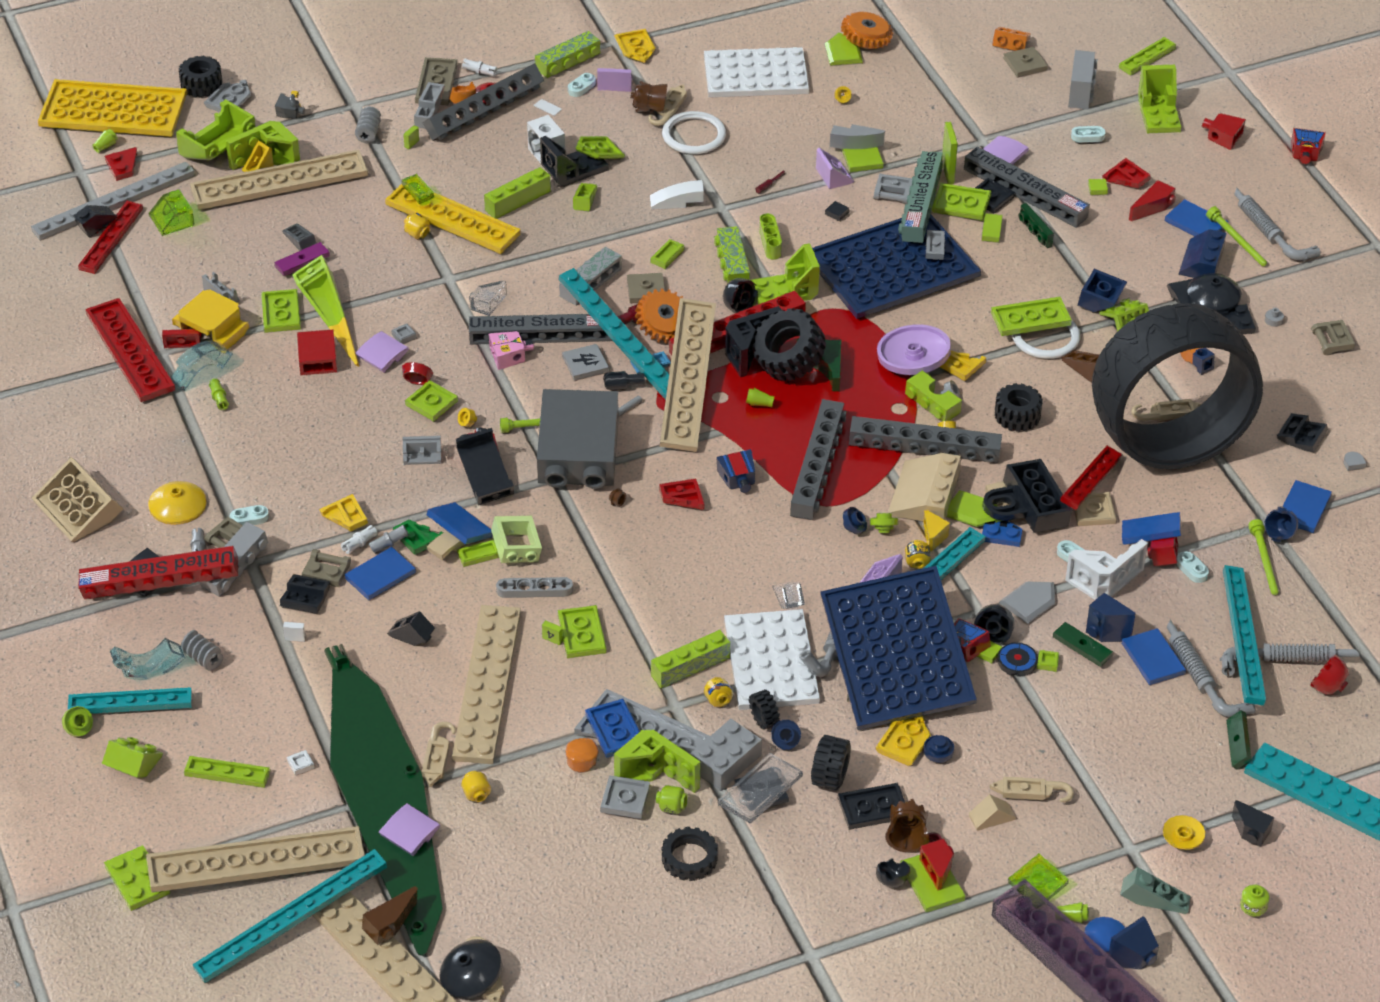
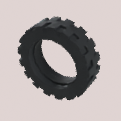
M685 827V829L678 828L674 833H669L667 839L663 841L661 849L662 864H664L665 870L669 871L671 876H677L680 880L685 881V879H689V881H695L697 878L699 880L703 879L706 874L710 875L712 869L716 868L718 845L715 843V838L709 835V832L701 831L698 827L694 829L690 827ZM696 844L707 852V856L700 862L688 864L678 861L672 853L681 845Z

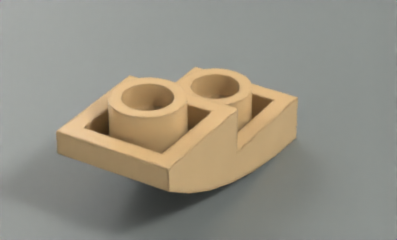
M446 531L427 546V550L443 560L452 550L457 552V549H460L464 543Z

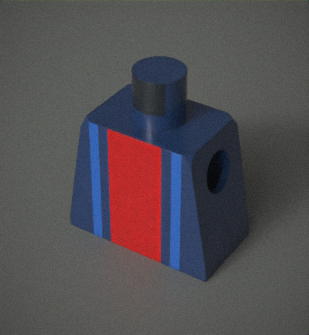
M751 449L716 457L717 472L729 489L739 488L742 493L751 490V485L755 484V467Z

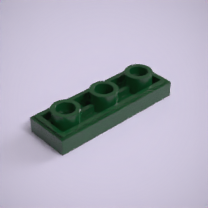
M1027 203L1021 204L1018 214L1019 220L1022 223L1024 222L1028 230L1046 248L1053 247L1054 233Z
M1064 622L1053 632V638L1099 667L1113 656L1112 650L1067 622Z
M1242 710L1226 720L1231 765L1236 770L1252 760L1246 712Z

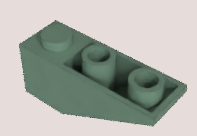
M1139 867L1123 878L1120 893L1121 896L1137 905L1183 914L1188 913L1191 898L1190 895Z

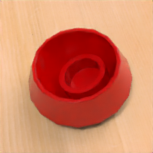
M408 362L402 365L403 378L412 384L424 385L433 376L432 369L424 364Z

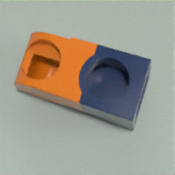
M1196 348L1180 352L1182 358L1196 366L1197 372L1201 375L1214 369L1215 354L1207 348Z

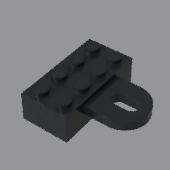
M1042 459L1007 464L1003 478L1006 487L992 489L984 496L982 507L987 515L1001 521L1025 518L1033 533L1068 527L1073 511L1070 506L1060 501L1063 493ZM1008 503L1009 505L997 507L993 504Z

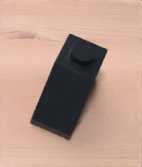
M87 205L73 215L79 228L89 238L117 218L116 214L108 206Z
M418 611L397 620L387 634L392 638L415 646L420 643H427L431 639V633L435 627Z
M1238 800L1234 802L1232 818L1241 838L1261 847L1272 831L1274 817Z

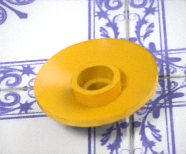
M1186 815L1171 817L1165 822L1163 836L1171 846L1182 850L1197 848L1203 843L1205 829L1197 819Z

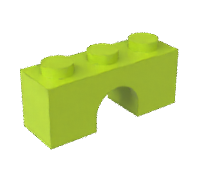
M923 370L907 380L905 394L942 422L950 421L961 413L962 400L949 390L943 394H934L936 380Z

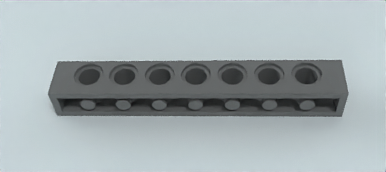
M534 63L435 114L422 123L432 140L436 138L441 140L448 136V132L452 131V133H455L462 129L461 125L465 124L468 126L475 122L474 118L479 117L481 119L488 115V111L492 110V112H495L502 108L501 104L505 103V105H508L515 101V97L522 98L527 95L528 90L531 89L532 92L537 90L545 80Z
M822 399L791 500L790 516L813 520L814 514L819 512V499L822 500L824 488L822 487L827 485L828 475L826 474L830 473L832 466L830 460H834L836 451L834 447H838V434H842V422H845L847 411H844V403Z
M852 416L849 445L927 455L945 453L961 456V459L999 463L1002 434L857 416Z

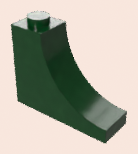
M825 340L824 355L819 359L820 363L817 367L814 366L813 368L828 378L832 391H839L841 340Z

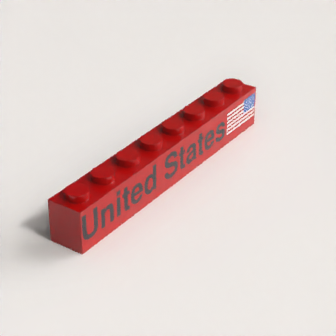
M234 546L83 568L79 569L78 588L84 599H94L215 579H227L238 576V555Z

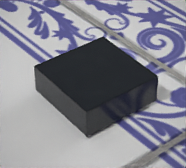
M834 201L825 209V215L837 221H840L849 213V207L837 201Z

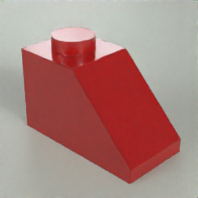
M1172 537L1151 541V547L1148 548V558L1152 559L1153 566L1177 563L1178 538Z
M944 839L922 845L920 848L919 860L937 890L942 889L951 870L952 859L954 858L952 847L948 846Z

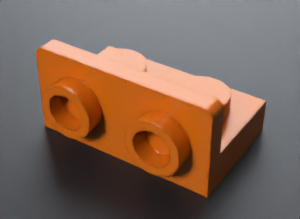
M998 27L995 29L992 45L1015 51L1025 49L1026 42L1030 40L1031 33Z

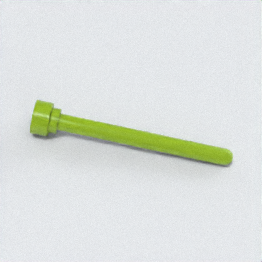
M1216 206L1211 207L1207 211L1206 217L1210 221L1217 222L1262 267L1267 265V261L1222 218L1221 211Z
M508 417L500 418L501 433H507L509 430H513V428L540 426V418L515 421L508 419Z
M1255 519L1249 522V531L1256 538L1271 594L1277 595L1279 590L1263 537L1265 526L1262 520Z

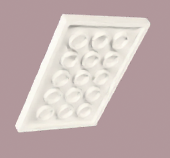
M803 47L704 51L708 98L809 94Z
M803 609L724 615L726 635L730 641V660L739 710H749V696L764 689L769 690L770 695H773L776 707L819 704L820 697L816 676L808 672L807 666L799 658L804 650H810Z

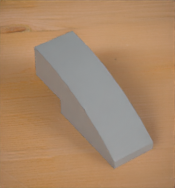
M428 82L419 99V107L414 115L415 126L426 129L422 122L438 113L445 88L444 84Z
M854 124L851 125V128L834 125L830 133V147L867 149L884 146L885 130Z

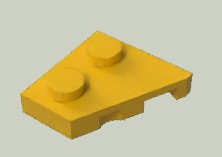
M951 351L948 360L940 368L966 381L986 363L987 357L981 356L980 359L970 357L968 353Z
M353 494L319 509L323 517L349 531H354L369 524Z

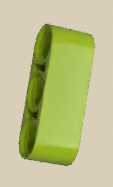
M770 213L762 214L760 216L759 233L765 255L771 260L779 259L781 257L782 240L776 218Z

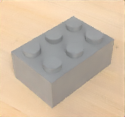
M1075 50L1069 108L1088 109L1089 103H1093L1098 59H1094L1095 52Z
M730 719L693 750L690 755L700 761V777L721 791L762 755V739L733 719Z

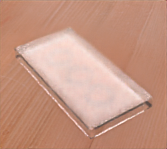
M769 753L718 799V805L751 824L803 776V771Z

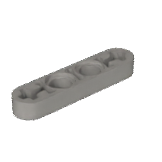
M567 577L504 578L497 582L496 592L502 598L566 597L573 592V582ZM524 585L530 587L527 590L520 589V587ZM542 585L549 586V588L545 590L540 589L539 587Z

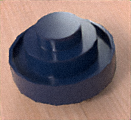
M849 507L843 512V526L847 531L859 535L867 529L866 517L857 508Z
M789 719L781 720L773 726L771 738L778 748L783 750L792 749L801 739V730L794 721Z
M934 735L925 741L924 754L930 761L943 763L952 758L954 744L946 736Z

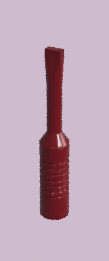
M785 170L757 186L755 191L759 194L767 189L775 180L785 174Z

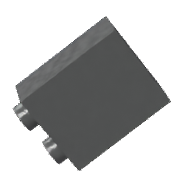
M543 389L537 451L538 483L547 484L551 487H562L566 484L585 485L592 489L601 488L604 485L614 486L619 419L618 391Z

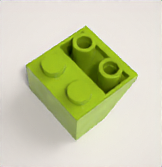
M118 737L117 740H109L102 764L136 778L147 777L161 759L163 752L156 750L157 747L154 745L140 744L136 738L127 737L125 739Z

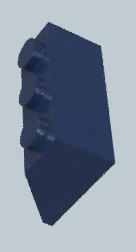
M1209 229L1191 238L1178 275L1195 278L1206 273H1217L1227 233Z

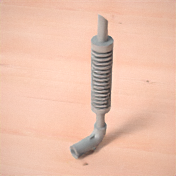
M1236 188L1234 195L1239 200L1238 206L1272 244H1278L1283 249V253L1287 257L1304 262L1307 259L1320 256L1318 246L1297 250L1288 245L1283 239L1284 233L1250 195L1244 196Z
M829 632L823 647L826 652L823 661L819 663L809 649L804 650L799 656L800 660L807 666L808 672L818 677L828 674L831 669V661L834 656H837L831 632Z
M1170 619L1167 625V629L1171 634L1169 642L1199 691L1203 694H1208L1213 702V708L1222 716L1229 718L1240 710L1246 712V715L1254 714L1255 705L1253 704L1227 705L1223 699L1218 697L1214 690L1216 682L1186 634L1183 631L1178 632Z
M1264 643L1263 648H1257L1258 655L1263 656L1264 661H1270V659L1272 661L1274 659L1276 661L1278 659L1286 661L1288 659V661L1292 660V662L1294 660L1296 662L1299 660L1300 662L1303 660L1304 662H1307V660L1308 662H1311V660L1312 662H1315V660L1316 662H1319V660L1320 662H1323V660L1327 662L1335 654L1338 657L1360 656L1359 652L1355 649H1336L1335 644H1329L1328 646L1327 644H1324V646L1323 644H1320V646L1319 644H1316V646L1315 644H1312V646L1311 644H1308V646L1307 644H1304V646L1303 644H1300V646L1299 644H1296V646L1294 644L1292 646L1290 644L1288 646L1286 644L1284 646L1276 644L1274 646V644ZM1235 647L1228 648L1220 657L1222 673L1226 676L1227 670H1229V676L1235 673L1234 661L1237 658Z

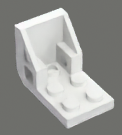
M1141 539L1136 544H1132L1128 551L1120 554L1117 559L1105 551L1073 550L1068 556L1065 581L1094 600L1103 593L1112 597L1144 570L1148 543Z

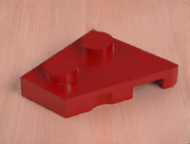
M136 147L105 155V161L116 181L133 176L136 164L135 158L138 154Z
M1125 158L1103 174L1102 179H1106V182L1139 189L1151 180V174Z

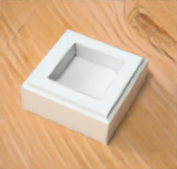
M284 622L283 631L286 641H305L304 623Z
M306 750L287 757V762L295 776L315 769L314 763Z

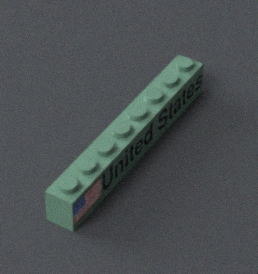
M922 151L921 157L917 159V167H915L912 185H910L909 195H907V204H905L904 214H902V220L899 225V234H902V241L921 243L924 241L943 168V152Z

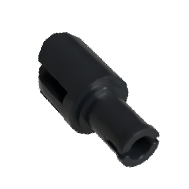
M626 371L605 373L603 376L604 385L607 390L627 389L628 385H645L644 373L628 374Z

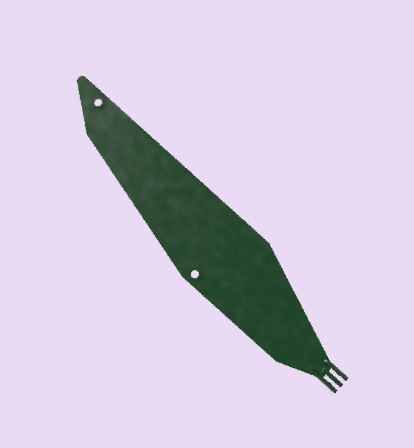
M340 644L339 648L337 645L332 646V652L328 647L325 648L324 652L332 667L330 768L357 826H359L369 852L375 849L387 863L388 868L381 871L380 875L391 899L414 886L418 889L417 904L403 925L417 954L423 956L428 951L443 911L432 838L429 842L425 841L416 854L412 856L379 833L388 820L405 804H409L429 817L422 772L379 685L351 662L343 644Z

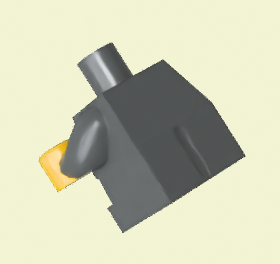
M292 90L290 97L280 93L275 104L276 116L288 119L296 118L298 113H305V108L301 107L299 101L295 100L299 96L298 91Z

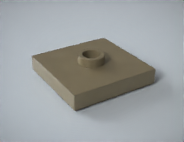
M1035 47L1004 53L1003 56L1016 77L1043 72L1048 69V65Z
M663 274L627 275L630 303H638L648 291L653 293L654 289H657L658 292H660L661 288L664 289Z

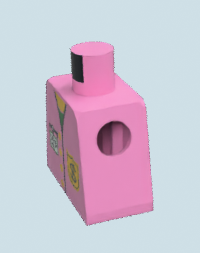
M518 332L489 334V348L498 370L524 362L525 351L534 350L532 339L522 341Z

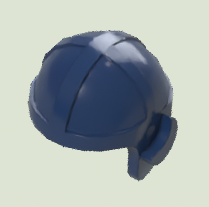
M1282 506L1272 510L1265 519V528L1268 536L1272 538L1271 540L1280 542L1281 539L1292 538L1297 530H1299V522L1296 515Z

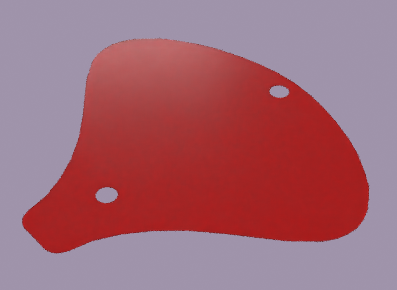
M837 308L823 309L810 315L825 335V340H841L839 391H832L828 378L812 368L813 371L810 373H805L804 377H796L795 380L789 381L786 379V381L774 379L766 373L754 357L748 375L744 377L739 376L731 362L707 371L701 416L702 423L721 432L738 444L744 451L751 449L753 459L780 486L793 495L822 399L844 403V411H847L846 420L842 422V434H838V447H834L836 450L834 460H830L832 466L830 473L826 474L828 475L827 485L822 487L824 488L822 500L819 499L820 506L825 507L848 503L869 492L891 471L903 453L902 451L849 445L852 416L915 424L917 402L905 394L906 383L911 378V375L889 371L879 362L877 346L883 336L886 335L885 332L865 317L856 319L850 310ZM800 336L787 340L780 347L778 353L790 350L797 343V339ZM756 388L773 396L772 408L750 406V404L746 403L749 389L754 390ZM657 391L656 405L664 411L666 400ZM724 392L728 395V400L724 403H717L712 399L714 393ZM896 403H902L907 406V412L896 414L891 410V407Z

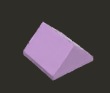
M597 69L598 90L631 92L632 70Z
M821 148L817 149L816 170L829 189L854 182L839 159Z
M898 554L875 562L860 582L902 573L903 556Z

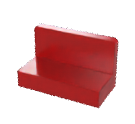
M196 329L162 330L164 348L201 347V332Z

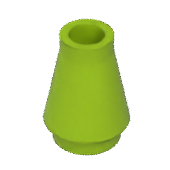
M111 129L104 130L92 147L99 153L116 144L118 137Z
M756 388L754 390L749 389L746 403L750 404V406L772 408L774 397Z
M1079 902L1057 906V919H1065L1082 924L1083 921H1088V904Z

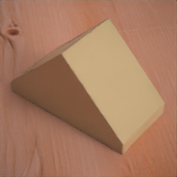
M990 794L969 812V817L977 831L1010 822L1016 818L1006 801Z

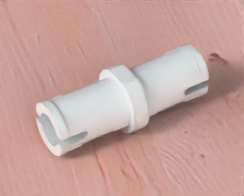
M466 58L463 61L465 64H462V69L492 77L496 75L494 72H497V67Z
M370 525L363 531L356 532L352 538L341 544V549L344 552L346 551V554H349L354 549L363 547L368 540L377 536L376 528Z

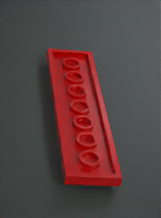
M120 298L85 309L86 315L140 402L175 391L174 383Z

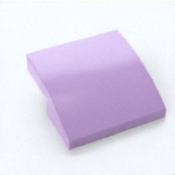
M1004 136L996 137L983 149L1011 164H1014L1029 151L1028 147Z
M381 331L365 342L355 354L360 359L385 373L394 361L397 363L400 361L409 348Z
M405 804L388 820L379 833L396 846L414 856L425 841H430L439 829L440 824L409 804Z

